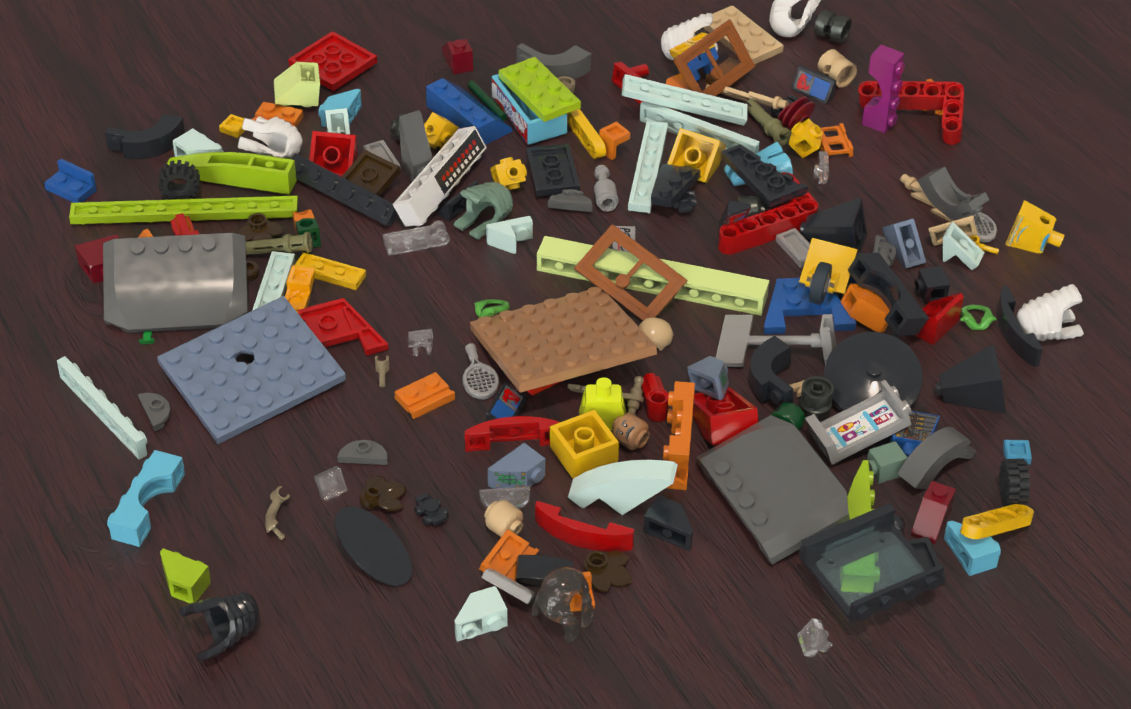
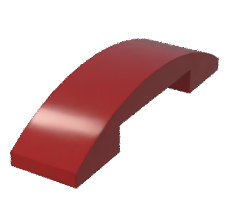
M514 416L489 420L464 431L465 452L490 450V443L533 439H539L540 446H550V426L560 422L532 416Z
M540 501L535 503V522L546 532L561 541L577 547L604 552L630 551L634 547V529L610 522L607 529L562 517L560 507Z

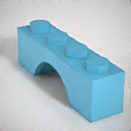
M154 450L150 458L145 460L141 472L138 476L134 477L130 489L121 497L119 506L108 518L107 526L110 530L111 539L138 547L141 546L151 530L149 513L143 506L149 499L158 494L174 492L185 475L182 457Z

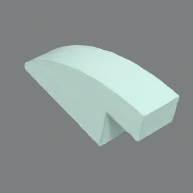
M630 460L600 466L574 478L568 498L581 508H585L600 498L623 515L673 484L678 464L673 461Z

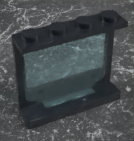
M890 503L801 540L800 560L851 624L859 620H865L879 611L888 610L904 600H911L927 590H934L942 582L944 566L942 564L932 568L928 566L893 524L896 510Z

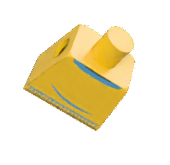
M1024 201L1005 245L1040 254L1043 252L1046 243L1060 247L1064 234L1053 230L1056 221L1054 216Z

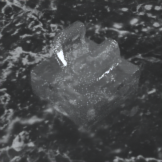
M432 329L408 332V347H413L414 356H418V348L420 346L425 347L427 355H430L431 344L433 343Z
M335 466L314 476L322 500L327 501L348 491L340 467Z
M812 618L797 634L804 656L813 658L819 651L827 652L833 646L831 642H828L827 636L829 632L824 630L821 620Z

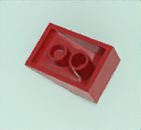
M727 387L725 396L721 400L701 392L694 393L693 417L703 438L713 446L719 445L758 423L757 408L731 387Z

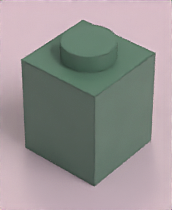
M896 441L869 449L867 459L869 471H873V477L878 484L899 478L901 476L897 473L906 461L907 456Z

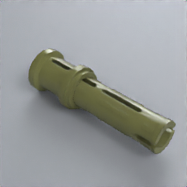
M754 99L748 100L752 106L750 107L747 104V112L764 127L765 134L769 137L772 136L774 142H778L780 146L787 144L791 137V131L788 128H784L779 119L772 118Z
M305 232L304 235L292 236L291 234H286L283 238L247 241L246 255L272 253V251H285V253L291 254L294 251L304 250L312 252V237L310 232Z

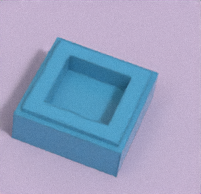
M1029 440L1003 441L1005 459L1024 458L1027 464H1031L1032 456Z

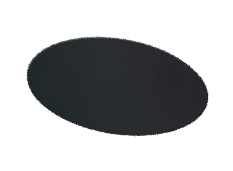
M350 506L338 511L335 518V530L342 547L354 563L369 576L381 583L390 586L405 585L411 578L412 564L408 552L398 536L382 520L366 510Z

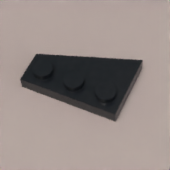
M661 163L651 194V204L672 207L701 178L700 169Z

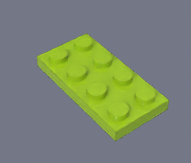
M536 57L499 70V78L543 122L581 108V101Z

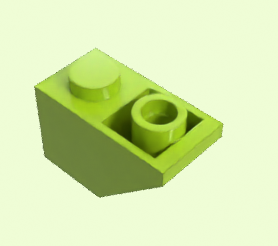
M163 548L160 551L171 596L187 603H196L211 583L208 565L201 561L184 557L178 552H172Z

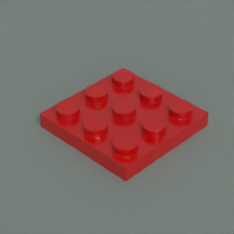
M333 31L288 59L290 67L296 62L318 63L320 84L332 91H335L378 63L377 55Z

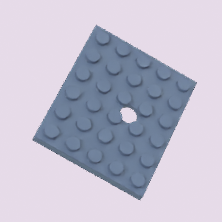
M284 296L157 357L159 365L217 444L346 380L345 372ZM242 353H250L254 356V361L247 365L244 362H237L236 358Z

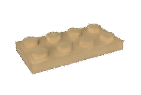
M733 5L713 13L712 24L703 27L710 33L728 19H731L754 64L783 52V44ZM727 36L719 40L735 53Z

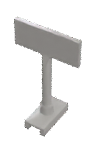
M823 314L820 333H812L811 336H776L787 345H811L812 348H822L825 364L831 351L837 346L832 314ZM725 315L716 358L724 361L727 367H743L747 347L749 345H761L773 337L750 336L754 319L753 315Z

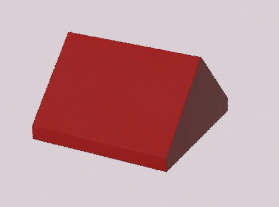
M312 131L309 160L342 177L358 158L357 136Z
M954 294L926 304L922 309L929 319L918 335L915 336L935 345L960 320L963 294Z

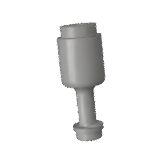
M599 165L595 168L594 172L595 178L599 180L594 186L597 206L601 210L608 212L616 208L618 195L615 183L607 179L610 175L609 169L605 165Z

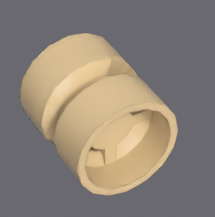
M835 49L827 51L819 59L818 71L825 76L835 79L836 86L839 88L848 86L857 74L856 66Z

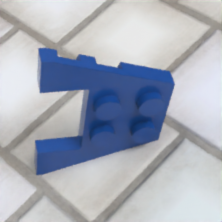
M800 278L776 280L764 324V334H785L784 316L832 314L835 331L855 330L856 321L849 316L834 292L833 294L828 293L827 290L823 303L819 305L809 302L810 288L806 287L803 283H799Z

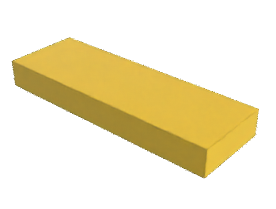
M304 252L294 265L315 268V279L357 290L366 277V270Z

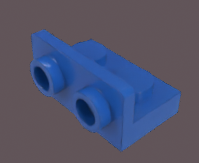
M63 159L57 161L59 171L44 182L45 190L73 203L84 202L97 191L93 173Z

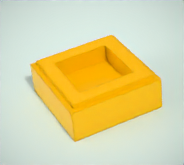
M230 114L219 125L220 132L239 138L245 131V129H242L244 118Z

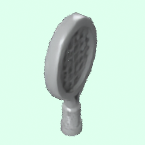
M981 212L974 215L978 233L975 235L980 238V242L987 243L994 240L997 233L994 221L988 215Z
M470 343L465 346L471 365L464 371L463 387L470 396L476 399H489L499 389V376L492 367L478 360L476 345Z

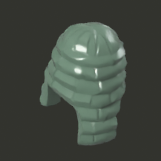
M487 182L462 190L460 192L461 196L467 199V211L461 218L455 221L454 226L464 231L475 222L479 213L484 208L492 206L495 209L494 218L469 232L472 237L478 240L481 239V237L486 235V224L501 222L512 211L513 198L510 194L511 192L508 188L497 182Z

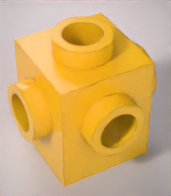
M433 112L424 124L429 146L434 149L438 146L442 148L459 128L446 118Z
M810 119L794 125L791 130L789 145L803 159L819 149L823 132Z
M513 157L500 160V164L490 168L493 181L502 184L508 190L519 188V183L526 181V167L524 164H521L520 159L513 161Z

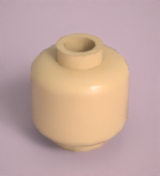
M507 500L494 501L485 511L486 526L500 537L504 535L507 529L518 535L523 528V513Z

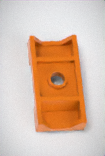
M675 381L674 391H669L668 406H673V409L668 408L667 423L672 424L671 434H675V436L670 435L669 445H664L663 460L673 461L678 466L674 482L667 487L668 489L687 490L695 383Z

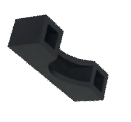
M858 253L848 268L849 273L860 287L875 292L886 302L889 313L884 320L896 336L918 335L929 317L880 253Z

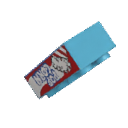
M499 74L492 76L493 99L506 113L508 119L528 145L567 133V114L543 122L499 78Z

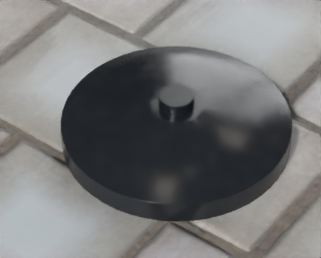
M880 332L858 333L842 340L831 351L824 369V377L830 380L834 386L832 403L840 412L882 392L880 382L886 380L890 387H896L901 401L906 400L910 408L916 403L922 387V368L913 350L900 339Z

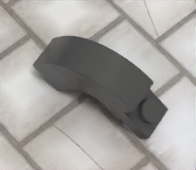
M523 43L516 47L517 63L536 57L556 78L568 76L577 79L591 71V53L576 45L566 52L556 55L542 54Z
M946 167L934 169L917 180L929 201L940 212L954 221L976 215L982 211V204L989 201L986 192L975 195H968L962 192L951 179Z
M945 427L934 432L921 442L909 455L897 474L915 488L928 489L931 481L935 479L936 475L947 463L956 458L972 459L977 451L970 446L971 441L953 427Z

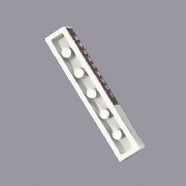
M475 126L458 129L394 202L393 206L405 227L423 225L427 221V217L438 208L439 203L449 195L450 190L459 184L461 177L470 171L472 164L481 158V154L487 147Z

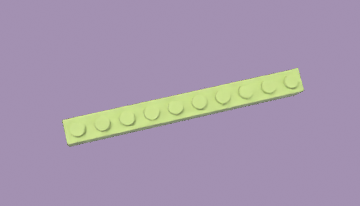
M544 236L537 252V271L589 281L575 271L574 267L593 245ZM608 248L593 267L616 284V277L620 274L627 275L639 259L629 252ZM660 259L688 280L674 298L762 316L768 298L769 280ZM643 263L630 278V284L626 289L658 295L669 281Z

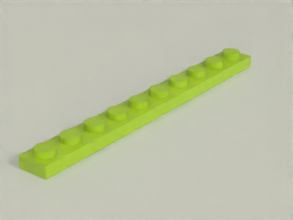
M298 196L71 203L69 220L70 224L171 221L175 215L181 213L189 216L191 221L248 219L255 213L264 214L266 218L292 217L293 212H298Z

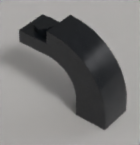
M162 114L154 126L142 131H128L108 127L105 131L107 147L110 150L123 152L126 159H148L160 156L174 148L173 140L185 133L183 117Z
M776 336L771 337L758 346L751 357L752 390L762 403L771 399L774 404L779 406L787 402L794 404L793 388L776 376L780 371L791 366V347Z

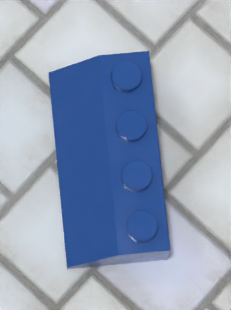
M444 78L426 86L427 107L458 126V129L475 126L485 145L512 132V128L460 86Z

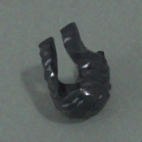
M241 592L238 595L235 594L232 597H210L205 600H199L197 603H190L188 606L179 609V614L182 617L203 612L210 628L213 643L207 649L197 653V659L207 660L225 652L235 642L240 641L241 637H246L250 631H253L259 620L257 602L249 593Z

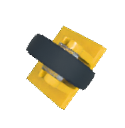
M812 238L799 283H803L806 287L810 288L809 302L821 305L827 292L845 294L851 275L848 268L856 258L857 249Z

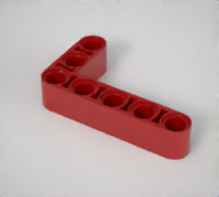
M865 81L858 87L859 103L863 108L874 96H882L881 87L877 81ZM903 81L898 94L900 103L896 110H943V141L950 145L959 143L962 139L963 85L959 82Z
M787 173L793 177V181L800 184V182L795 178L794 175H792L791 173ZM807 191L806 194L781 203L780 207L721 226L719 231L718 249L723 254L731 255L776 240V235L794 228L801 232V223L806 221L808 215L818 212V203Z

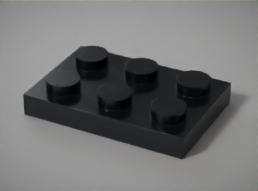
M569 144L526 148V157L536 197L561 194L562 190L568 189L580 191V183Z

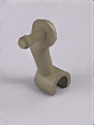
M282 486L277 487L270 494L272 503L265 515L266 532L268 533L272 530L280 540L284 539L285 535L276 527L279 523L276 520V515L280 505L290 497L289 494L285 497L279 495V490Z

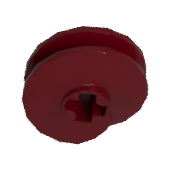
M801 97L787 105L777 119L781 121L784 128H788L791 131L797 123L810 119L815 110V104L809 102L808 97Z

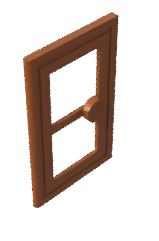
M728 19L673 59L689 90L711 96H717L724 90L725 86L729 87L756 67L731 19ZM724 36H727L741 63L723 75V70L717 65L709 47ZM705 51L713 65L711 76L716 81L701 91L687 63Z
M613 224L574 267L575 271L595 286L601 288L603 292L607 293L642 321L646 318H656L688 281ZM614 241L639 259L627 275L620 274L616 277V284L593 267ZM643 263L669 281L648 307L623 290L629 286L630 278Z

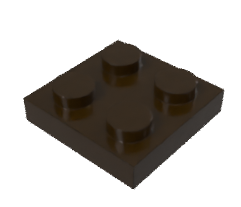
M364 150L342 177L380 197L400 174L401 170L398 165Z

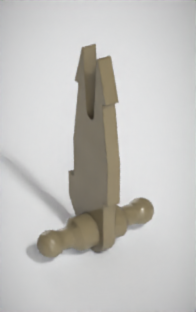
M641 376L635 377V384L631 388L630 394L623 393L624 402H628V413L634 415L644 399L642 397L643 391L641 390L644 380ZM568 384L567 389L584 394L585 386Z

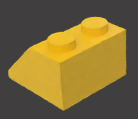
M680 128L668 164L700 169L701 178L698 181L707 183L722 160L721 151L725 150L726 144Z

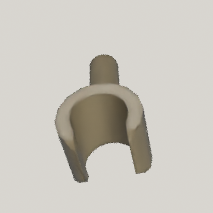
M386 355V360L379 361L378 356L375 357V370L379 373L380 387H385V374L390 370L388 355Z

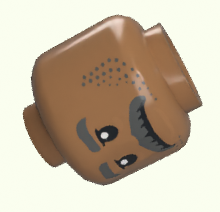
M627 413L622 417H617L613 422V435L627 449L635 450L642 448L647 443L650 437L649 427L639 417L632 413Z

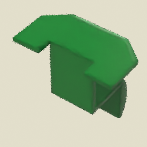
M144 331L143 339H139V343H155V338H151L152 331Z

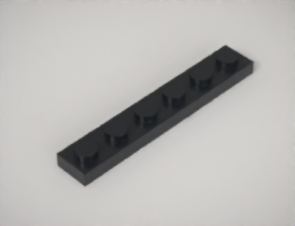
M294 153L291 160H295L296 179L391 227L398 214L393 203Z

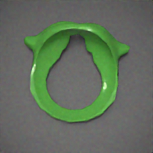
M488 299L474 303L475 313L479 318L483 316L492 317L494 314L510 309L509 303L504 300ZM487 304H502L483 309Z
M968 305L961 309L962 318H960V321L965 322L972 330H985L994 320H997L992 315L991 310L985 306ZM979 309L985 312L980 324L976 323V320L968 310Z

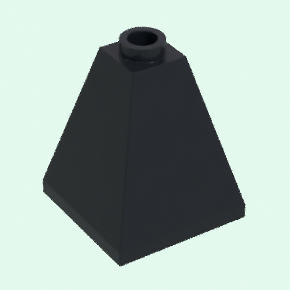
M856 198L808 215L806 221L801 223V235H805V239L809 243H811L812 238L857 249V256L858 253H861L867 237L862 198Z
M994 345L984 348L939 375L940 382H935L937 395L943 396L945 403L1006 413L1002 378Z

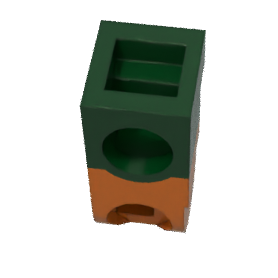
M311 209L299 213L293 212L292 218L296 234L304 235L305 232H310L313 248L321 246L319 226Z

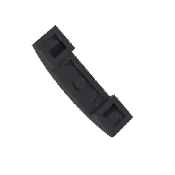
M1008 285L1003 286L997 313L1001 333L1018 356L1030 365L1038 367L1043 349L1034 333L1024 334L1013 314L1016 300Z

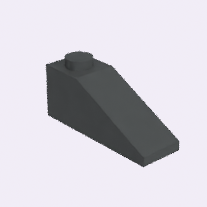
M419 110L399 116L402 169L412 182L432 160L422 114Z

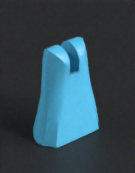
M778 142L755 153L761 157L762 162L775 165L778 172H787L793 175L791 160L786 153H783L782 147ZM728 165L724 167L726 175L734 186L746 184Z

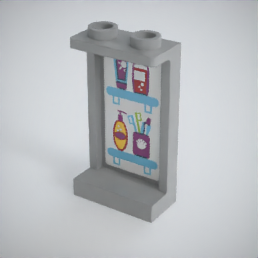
M883 380L880 382L882 392L822 422H819L814 414L805 418L811 437L831 465L912 425L909 414L912 413L911 408L906 400L901 401L895 386L890 387L887 381Z

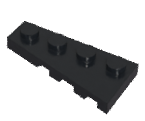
M741 144L721 151V159L769 208L807 193V185L804 183L798 184L793 181L791 175L787 173L783 175L778 172L775 165L762 162L760 156Z

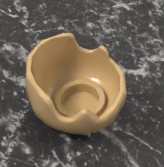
M655 317L646 318L638 326L656 345L659 351L671 344L674 334L670 324L665 320Z

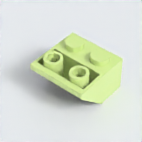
M296 62L274 79L275 104L282 106L301 105L303 107L318 106L320 89L318 63Z

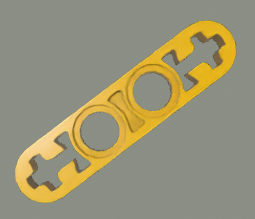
M577 109L567 113V124L593 159L604 157L606 155L605 144L582 111Z
M1013 504L963 518L960 533L971 539H982L1029 526L1032 522L1034 510L1026 505Z

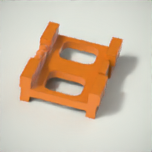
M839 123V126L820 128L823 132L820 145L823 159H828V155L848 153L849 157L853 156V146L851 141L848 140L843 123ZM834 130L838 134V136L827 137L824 131ZM842 144L844 149L831 150L829 145Z

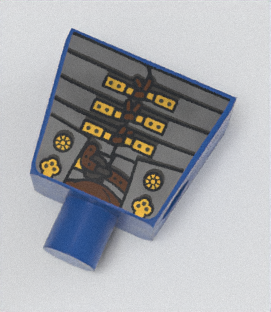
M912 411L909 414L912 425L890 435V443L896 441L908 458L921 442L937 431L938 415Z

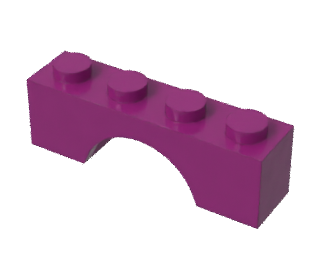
M880 45L871 55L869 74L879 83L882 96H874L864 107L862 125L885 133L896 124L898 118L896 109L900 103L898 94L903 83L901 74L905 68V63H903L904 53Z

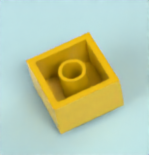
M595 410L550 426V448L573 479L589 470L618 462L619 442Z

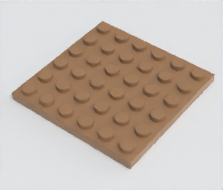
M591 287L587 291L580 293H569L565 297L557 299H547L535 305H525L513 311H502L500 314L492 317L483 316L478 318V320L470 322L473 334L520 393L657 355L656 345L620 306L599 287Z

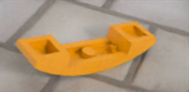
M294 265L291 267L286 282L287 291L285 298L297 313L298 310L308 307L315 268Z

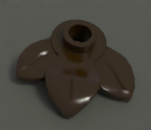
M255 213L248 218L247 225L239 229L238 234L244 235L247 242L272 239V236L282 235L283 231L278 223L269 222L264 214Z
M375 476L366 481L365 488L361 489L359 498L361 504L368 509L381 507L388 511L401 510L403 505L398 499L405 494L407 488L399 482H386L384 477Z
M601 551L590 552L584 560V569L586 572H591L592 586L601 592H607L611 585L622 587L632 582L631 575L623 567L629 561L630 556L620 551H611L606 554Z

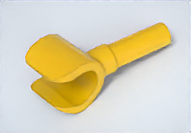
M977 235L969 236L983 251L998 254L999 249L980 244V238Z

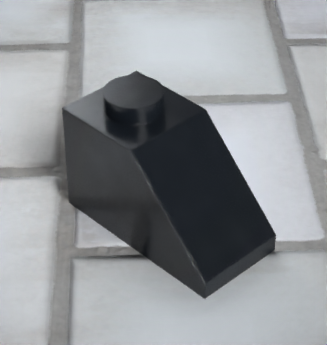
M658 495L644 515L643 532L690 552L692 549L693 530L682 504Z

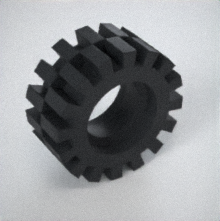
M174 160L170 161V165L164 164V168H161L159 173L158 188L163 196L166 195V199L170 200L171 197L173 200L192 199V196L195 197L197 195L200 175L198 169L195 170L193 164L189 166L187 161L181 164V160H177V164L174 163ZM180 178L186 180L187 183L177 184L171 180Z
M1024 458L1003 459L999 468V486L1001 487L1000 494H1002L1003 504H1027V501H1029L1028 495H1030V473H1028L1027 461Z

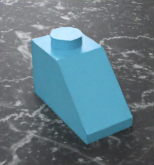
M354 89L329 96L324 104H321L319 107L318 115L321 117V126L326 127L325 110L347 108L350 125L362 107L361 90Z
M955 521L947 522L944 540L969 576L997 567L999 555L1001 554L997 541H994L991 536L982 539L968 538L960 533L961 523Z

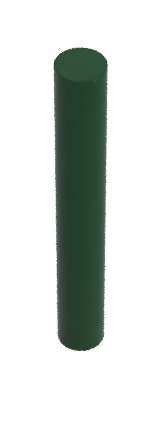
M473 80L468 82L467 86L496 116L503 121L507 119L506 113Z

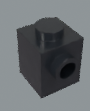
M941 266L919 269L918 278L915 279L914 285L916 292L920 293L925 305L931 301L948 297L950 283Z

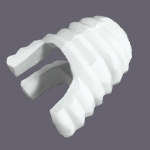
M774 0L769 18L773 31L782 37L797 36L811 20L812 13L816 10L821 0H809L801 19H793L791 17L792 7L800 0Z
M712 13L700 14L699 17H693L692 20L688 19L686 22H681L679 26L669 27L661 37V48L664 55L668 59L673 60L674 58L671 56L669 49L687 42L686 40L695 36L694 33L697 30L711 25L713 21ZM715 43L716 51H718V44Z
M258 116L256 121L244 118L242 129L253 132V137L262 140L267 144V147L251 139L240 137L238 142L239 149H244L258 155L292 159L294 153L299 154L302 146V137L298 129L292 126L290 122H285L284 119H279L278 117L266 120Z
M1074 284L1062 287L1060 290H1054L1051 293H1044L1042 297H1037L1035 300L1031 299L1028 304L1024 303L1018 311L1016 319L1024 334L1034 333L1037 340L1040 341L1052 340L1054 338L1056 340H1065L1068 338L1073 339L1077 336L1081 337L1084 332L1080 325L1062 328V324L1075 321L1074 313L1068 308L1083 301L1082 296Z

